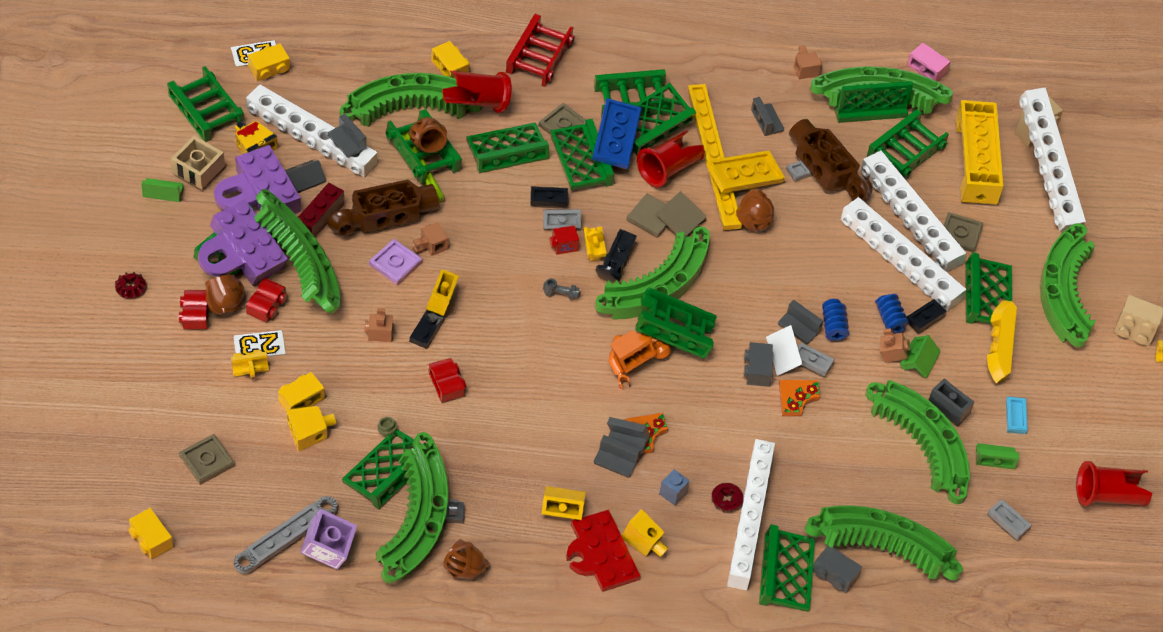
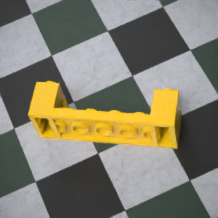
M961 100L955 118L956 132H962L965 174L960 187L961 202L997 205L1003 189L997 103Z

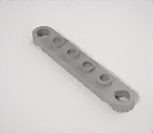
M330 496L321 497V499L310 504L251 544L246 550L238 553L234 559L236 571L242 574L250 573L307 534L311 519L319 509H322L321 506L323 504H331L333 507L330 510L327 509V512L334 515L337 512L336 500ZM247 559L250 561V564L244 567L239 565V562Z

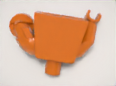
M630 331L623 336L616 335L613 342L610 344L612 351L609 353V364L615 376L619 377V387L623 389L621 384L623 381H627L630 386L629 377L624 375L623 372L628 373L652 357L656 359L665 358L671 353V348L669 344L638 331Z

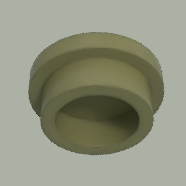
M383 417L380 419L377 428L380 434L388 436L395 433L398 426L393 418Z

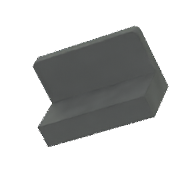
M760 97L753 98L751 111L764 136L783 132L784 127L772 104L764 105Z
M346 114L339 116V126L329 131L328 137L347 158H350L366 149V136Z
M316 159L285 170L297 192L326 181L320 161Z
M793 300L788 306L787 313L778 321V325L782 328L791 325L794 336L808 345L821 332L824 321Z
M609 417L607 425L610 433L608 437L640 449V455L643 454L650 436L647 426Z
M603 435L599 451L593 463L630 478L639 460L640 449Z

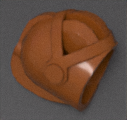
M421 118L410 128V140L417 148L424 152H437L447 142L445 126L434 118Z
M754 188L742 198L736 210L738 220L747 229L761 231L771 226L774 219V206L765 193L760 189Z
M235 275L219 276L205 282L206 301L212 313L223 315L238 310L244 297V286Z
M461 539L455 542L444 559V568L453 577L472 579L483 572L485 573L490 564L478 548L474 547L472 543Z

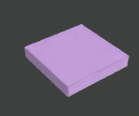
M393 239L369 260V265L398 285L422 264L423 259Z

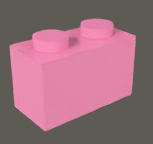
M922 43L910 53L907 65L922 76L938 82L947 74L951 61L925 43Z

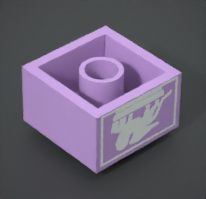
M319 509L311 519L300 553L338 570L347 559L357 525Z

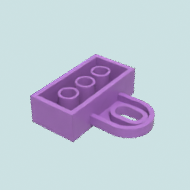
M270 145L235 157L236 172L238 174L220 181L214 190L215 202L224 210L246 199L248 204L251 206L256 205L260 211L262 205L259 204L256 196L262 189H267L295 214L301 212V198ZM235 191L241 192L240 195L231 198L223 197L224 195Z
M246 199L213 215L210 226L217 236L206 241L201 246L198 253V263L205 273L215 277L228 275L240 268L253 286L284 269L288 258L271 234L267 232L266 227H261V223L255 221L256 213ZM218 252L225 254L226 258L216 264L208 261L209 257Z

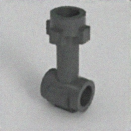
M552 278L547 279L543 286L545 295L551 297L555 293L569 295V299H577L580 289L575 285H571V288L557 285V281Z

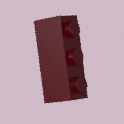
M328 182L298 216L314 237L327 225L330 216L343 207L344 190Z

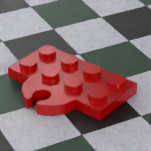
M609 509L582 517V520L576 519L571 521V526L577 539L573 540L568 546L566 561L571 560L574 556H579L583 560L581 562H571L569 566L571 570L584 576L594 575L602 592L640 580L639 571Z

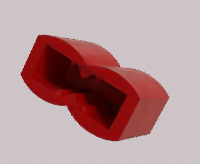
M265 278L247 302L246 313L267 323L276 316L277 308L280 304L283 305L287 299L286 287Z
M184 290V296H180V308H183V311H179V323L183 324V329H207L209 307L206 301V290Z
M452 358L429 364L428 372L441 403L464 396L466 383L464 378H460L459 366L453 362Z

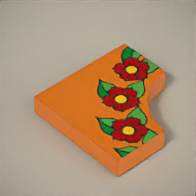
M818 380L779 381L782 416H801L806 404L820 398Z
M663 413L625 419L626 421L647 426L650 436L643 454L653 452L655 439L667 433L668 430Z

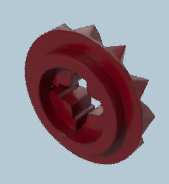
M126 272L123 276L119 275L118 280L115 281L116 292L124 298L139 297L146 289V280L141 274L138 275L135 272L130 274ZM127 282H129V283L134 282V286H132V285L127 286Z
M721 483L712 491V502H714L716 508L719 507L723 512L725 510L732 512L735 509H739L743 503L744 497L741 489L732 483ZM724 496H731L730 501H723Z

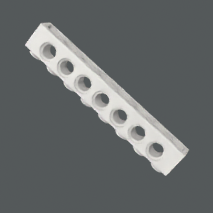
M259 85L246 97L247 110L250 113L256 114L263 118L264 121L278 127L281 131H285L295 139L306 143L310 148L318 150L324 156L330 157L338 164L349 168L353 173L365 177L377 165L378 152L366 146L365 150L347 158L328 137V132L335 129V127L264 86Z
M1046 87L1027 90L1020 97V107L1023 108L1024 120L1030 131L1029 137L1034 144V154L1039 161V171L1045 181L1044 188L1050 198L1049 205L1055 215V224L1058 226L1059 231H1065L1075 223L1084 224L1086 220Z
M879 151L864 158L861 168L862 174L870 180L873 188L879 191L883 200L886 203L888 202L893 212L902 219L905 227L911 230L915 239L920 241L925 251L934 258L936 264L946 272L962 265L966 252L885 154Z
M858 197L843 208L841 215L843 223L856 232L859 237L863 238L873 249L878 251L884 259L892 263L898 271L907 276L912 283L921 288L926 295L935 299L947 312L963 300L966 288Z
M755 439L727 582L728 587L746 591L748 588L775 446L773 442Z

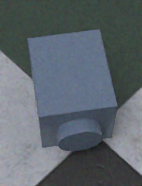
M674 469L661 482L659 494L675 506L687 494L690 480Z

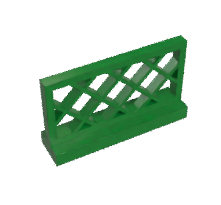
M912 81L842 86L838 106L834 108L838 123L907 117V105L913 88ZM901 88H906V89L903 90L902 92H899V91H898V90H900ZM884 89H889L887 92L881 93ZM866 91H871L867 95L864 94ZM847 92H855L850 96L846 95ZM893 93L896 94V95H895L894 97H892L891 99L888 98V97H889L890 95H892ZM875 95H878V96H879V97H877V98L874 99V100L870 99V98H872V97L875 96ZM858 96L862 97L859 100L854 101V99Z
M671 83L633 104L645 110L644 117H639V120L643 121L642 128L637 127L636 131L641 132V135L634 140L633 152L637 155L640 150L651 147L694 121L697 112L693 107L690 108ZM669 90L673 95V99L663 98L662 95L665 91ZM650 100L659 101L658 108L648 106V102ZM661 102L672 103L671 110L661 109ZM674 104L681 105L684 110L682 112L673 111ZM647 110L657 112L656 119L646 117ZM659 113L670 115L667 121L658 120ZM645 121L655 123V128L652 130L645 129Z
M586 119L585 124L550 130V136L571 190L603 183L605 187L613 185L614 173L611 165L593 160L594 164L592 166L584 163L586 158L592 160L598 132L593 119ZM582 131L584 135L580 138L573 135L574 132ZM562 134L566 136V139L562 141L557 139L556 135ZM569 139H573L578 143L576 146H573L567 142ZM583 144L588 146L589 149L585 152L579 149V146ZM565 147L572 150L570 155L562 152V149ZM575 152L583 155L581 161L572 157ZM569 161L577 164L575 169L567 166ZM581 166L589 170L586 175L578 171ZM592 172L597 173L600 178L594 179L590 177V174ZM576 175L583 178V180L574 183L572 178Z
M536 122L466 136V141L475 158L479 173L549 159V144L547 140H544ZM534 130V133H533V134H529V133H526L525 131ZM509 134H516L517 136H516L515 138H513V137H510V136H508V135H509ZM521 136H522V137H524V138H527L528 140H527V142H525V141H522V140H519V139H520ZM493 137L500 138L498 141L491 140ZM504 140H506V141L511 142V143H510V145H506V144H503L502 142H503ZM474 141H481L482 143H481L480 145H478V144H475V143H473V142H474ZM486 144H489V145H492L493 148H492V149H489V148L484 147V146H485Z
M971 253L965 263L966 323L973 324L975 321L991 324V317L994 311L989 305L993 303L997 307L1000 304L998 302L1000 298L1012 301V265L981 259L978 253ZM980 265L986 266L990 271L985 273L980 268ZM997 270H1005L1006 276L1003 277ZM993 273L998 281L994 282L989 275ZM985 279L990 286L985 288L981 280ZM1002 283L1007 290L1003 292L997 285ZM993 288L999 295L994 297L989 290ZM985 294L990 301L985 303L981 295ZM985 309L990 316H982L981 310Z
M397 429L395 433L384 438L342 478V482L371 500L373 506L380 509L409 479L404 477L407 471L401 469L404 463L393 466L392 460H399L402 454L392 455V449L403 448L404 453L406 448L413 447L414 439ZM398 436L403 440V443L391 444V441ZM389 450L388 456L378 457L380 451ZM390 461L389 467H378V462ZM376 462V468L364 469L366 464ZM379 473H391L387 478L379 479ZM376 474L377 479L365 481V475ZM362 475V481L353 482L351 480L354 476ZM377 485V488L370 493L365 489V486Z
M771 524L764 537L759 604L767 606L768 603L808 612L811 601L815 538L778 530L779 526ZM780 537L786 538L790 545L784 547L780 542ZM798 543H808L809 549L804 552ZM794 547L799 556L793 558L787 550ZM782 553L789 560L785 565L778 559V556ZM803 558L807 563V567L802 569L796 561ZM791 564L798 571L794 576L786 569ZM780 571L788 578L783 583L777 577V573ZM800 575L806 581V585L803 587L795 580ZM789 582L797 589L792 594L784 586ZM781 589L786 598H776L775 591ZM800 593L805 599V604L798 603L794 596Z

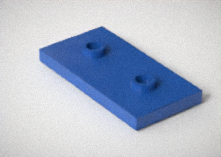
M609 98L606 99L592 160L628 169L641 107Z

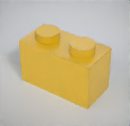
M451 41L432 48L431 61L444 76L456 79L455 75L450 72L453 70L469 73L470 64L468 59L461 55L458 47L454 46Z
M281 43L248 54V67L256 81H260L290 70V58Z
M441 269L427 304V310L444 316L459 275Z
M312 372L301 375L294 382L285 384L278 390V401L285 410L311 407L325 399V388Z
M546 486L541 514L582 520L586 492Z
M151 507L129 519V534L133 539L139 541L143 554H148L151 560L173 548L172 536Z

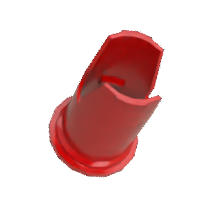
M453 70L450 72L455 75L457 86L442 89L443 99L447 104L491 107L497 113H503L507 109L512 94L511 79L506 72H499L494 76Z
M688 130L683 131L681 134L653 149L644 148L637 154L638 170L642 178L652 187L659 188L665 185L668 177L704 158V145L687 146L681 149L683 147V136L688 133Z
M1085 461L1081 464L1077 474L1076 492L1078 500L1083 506H1089L1093 502L1143 505L1146 507L1151 501L1153 492L1136 485L1139 484L1142 474L1148 473V471L1097 467L1092 461Z

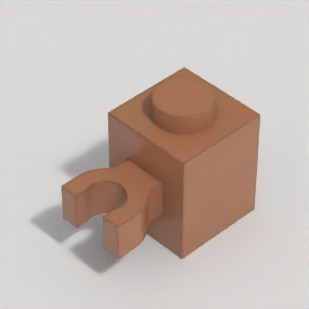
M806 45L799 46L800 52L797 53L793 66L798 79L818 77L820 69H822V60L818 58L816 52L808 53Z
M439 222L421 228V238L413 240L415 245L413 250L416 254L426 248L431 256L448 250L449 238Z
M378 308L377 314H370L369 321H365V333H368L369 341H392L393 315H385V309Z
M891 328L884 329L883 333L885 336H880V353L885 362L908 359V351L911 350L909 340H906L903 333L893 334Z

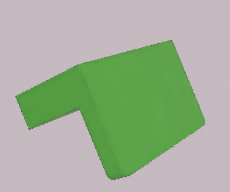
M146 178V181L143 180L141 183L143 197L180 202L184 189L183 183Z
M929 335L913 338L910 344L911 350L908 351V359H904L900 363L903 370L916 368L923 378L928 377L940 353V349Z
M980 443L976 445V465L1015 470L1019 461V453L1016 452L1015 448Z

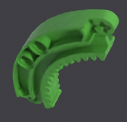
M852 67L832 71L812 79L810 87L813 93L824 94L828 97L830 106L837 107L842 86L912 81L913 88L908 105L912 104V108L918 107L919 111L924 110V114L931 113L933 106L938 104V102L942 104L950 103L953 97V91L931 78L887 67ZM901 88V89L898 90V91H899V92H902V91L905 90L906 88ZM884 89L881 93H885L889 89ZM866 91L864 94L867 95L871 91ZM847 92L846 95L850 96L855 92ZM893 93V94L890 95L888 98L891 99V98L894 97L896 94ZM875 95V96H873L871 99L874 100L875 97H879V96H878V95Z
M405 73L383 77L354 90L347 95L348 101L341 106L340 116L346 113L351 121L359 118L361 119V125L369 127L370 122H375V118L380 119V114L386 116V112L392 114L393 109L399 112V108L405 110L407 106L410 110H412L413 106H416L417 109L420 106L427 109L429 106L431 110H434L436 107L438 112L444 109L445 114L449 111L451 116L457 114V119L463 118L466 110L479 112L483 107L447 104L444 101L442 89L457 86L455 78L430 73Z
M262 189L256 196L257 201L262 206L254 217L257 223L260 222L261 227H266L267 232L272 233V237L278 239L277 243L283 245L282 249L287 251L286 255L291 256L290 261L294 262L293 266L297 268L296 272L299 273L298 277L301 279V292L303 293L301 297L307 303L313 298L315 303H318L326 312L334 313L340 307V288L327 255L297 215L269 190Z
M1080 223L1073 224L1057 238L1047 256L1040 279L1041 303L1049 324L1063 343L1067 339L1076 347H1082L1086 344L1095 324V320H1090V314L1085 315L1087 309H1082L1084 304L1080 303L1081 298L1078 297V286H1076L1077 273L1080 267H1082L1083 262L1085 263L1087 258H1091L1095 248L1092 241L1088 243L1084 241L1087 228Z
M697 227L694 229L692 237H685V232L676 233L673 250L667 256V260H664L663 264L659 265V269L654 268V273L650 271L648 276L643 274L642 279L636 277L635 282L632 279H629V283L622 280V284H619L618 281L611 284L608 281L605 284L604 294L596 298L595 309L599 313L613 314V320L639 317L643 310L649 312L648 307L641 305V297L648 287L679 299L691 288L702 271L709 245V230L705 227ZM700 234H701L702 237H703V240H702V241H699V235H700Z
M888 380L887 385L877 382L870 383L866 390V397L873 402L871 409L873 417L877 414L880 415V419L887 417V422L894 420L895 426L901 424V430L907 429L906 434L912 433L911 439H917L916 444L921 445L920 450L925 451L924 457H928L927 463H930V476H932L930 488L938 493L940 489L948 490L947 495L951 503H963L970 481L969 462L962 440L948 418L929 400L904 385ZM957 488H960L959 497L955 493Z
M426 432L416 435L413 440L414 448L406 449L398 463H404L401 469L407 471L404 477L409 478L406 482V485L410 486L407 489V492L410 493L407 497L410 500L407 504L408 510L405 513L407 515L396 535L384 546H380L376 552L377 562L381 561L384 566L381 571V577L384 582L389 584L395 583L398 580L401 581L422 562L437 541L446 517L448 505L447 475L439 450L432 437ZM420 440H422V441L425 440L427 443H426L425 445H424V444H421V445H420V444H419V441H420ZM433 501L438 502L440 507L435 506ZM427 527L432 528L434 533H430ZM389 570H396L394 577L392 575H387Z
M852 505L824 507L818 516L810 517L805 526L806 533L813 537L825 535L824 543L831 548L834 545L839 547L841 543L847 546L848 542L854 546L855 542H857L859 546L862 543L866 547L872 544L875 549L880 546L882 551L886 548L889 553L895 551L896 556L903 555V560L910 559V564L916 563L917 569L923 568L922 573H929V579H937L939 574L942 573L947 579L958 580L963 571L962 565L954 558L957 550L945 539L917 522L888 511Z

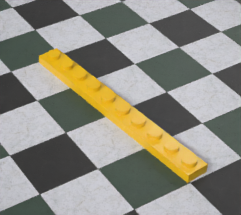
M706 84L688 85L687 91L691 106L697 112L695 122L701 145H704L706 164L708 160L725 158ZM708 170L722 229H741L742 223L736 215L738 207L734 192L721 193Z

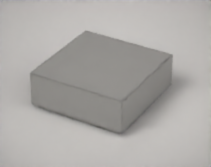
M802 161L786 166V170L794 182L811 176V172Z

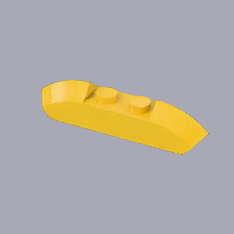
M1007 300L1002 301L995 308L991 317V324L993 325L991 336L993 337V342L989 349L991 354H987V364L990 374L997 384L1003 382L1011 373L1017 307L1012 301Z

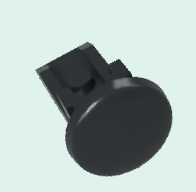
M622 229L618 231L609 253L606 254L603 265L596 266L595 271L601 278L610 282L621 281L622 275L620 273L637 235Z

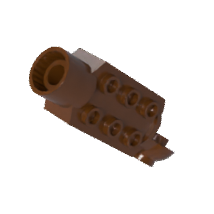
M802 119L794 124L789 131V136L798 146L795 154L824 189L828 191L846 189L853 201L859 197L866 202L869 194L873 191L872 184L868 179H864L857 174L860 164L830 129L815 128L808 119Z
M408 179L355 190L352 194V209L336 211L330 216L327 224L333 232L339 233L341 236H348L356 228L363 232H369L419 221L421 213L439 208L437 192L433 184L418 187Z

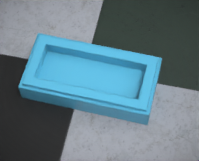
M1007 396L1006 423L1008 433H1027L1026 398Z

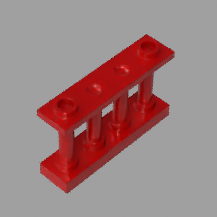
M534 14L506 61V73L512 75L515 69L519 68L542 76V86L545 87L547 82L552 80L554 70L566 49L574 42V27L570 26L567 33L564 34L542 26L541 15ZM541 32L562 41L558 46L538 39L535 35ZM534 44L551 50L555 54L551 58L529 50L528 47ZM527 56L547 63L548 66L544 70L522 62L521 59Z

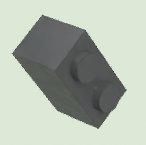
M750 342L749 349H745L744 361H747V365L744 366L743 376L747 377V385L770 387L773 367V344Z
M943 379L932 389L929 401L957 426L970 415L974 404L972 399L946 379Z
M828 545L816 559L813 566V572L819 578L825 579L834 588L844 593H847L862 570L861 565Z

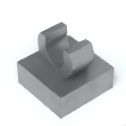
M454 499L448 501L444 523L463 524L464 502H458V500Z

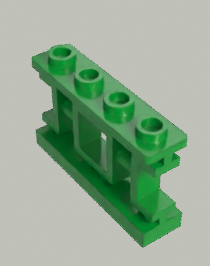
M648 287L641 297V305L648 307L649 312L645 310L641 312L635 330L705 359L713 348L714 341L712 338L705 336L704 333L705 331L708 333L712 331L717 315ZM670 317L684 322V325H678L669 321Z

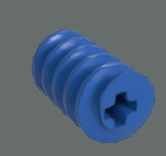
M888 294L880 296L875 303L885 328H891L893 334L903 333L909 321L903 312L904 309L901 306L900 300H898V295Z
M834 298L825 301L822 304L826 338L831 341L847 338L850 332L848 330L846 305Z

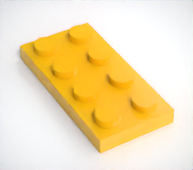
M770 150L708 160L706 164L721 193L783 183L785 180V176Z

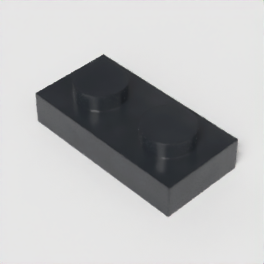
M531 186L530 205L567 207L568 188Z
M933 299L906 318L909 321L908 324L917 333H920L944 317L947 311Z
M426 310L409 337V342L427 349L444 322V316Z

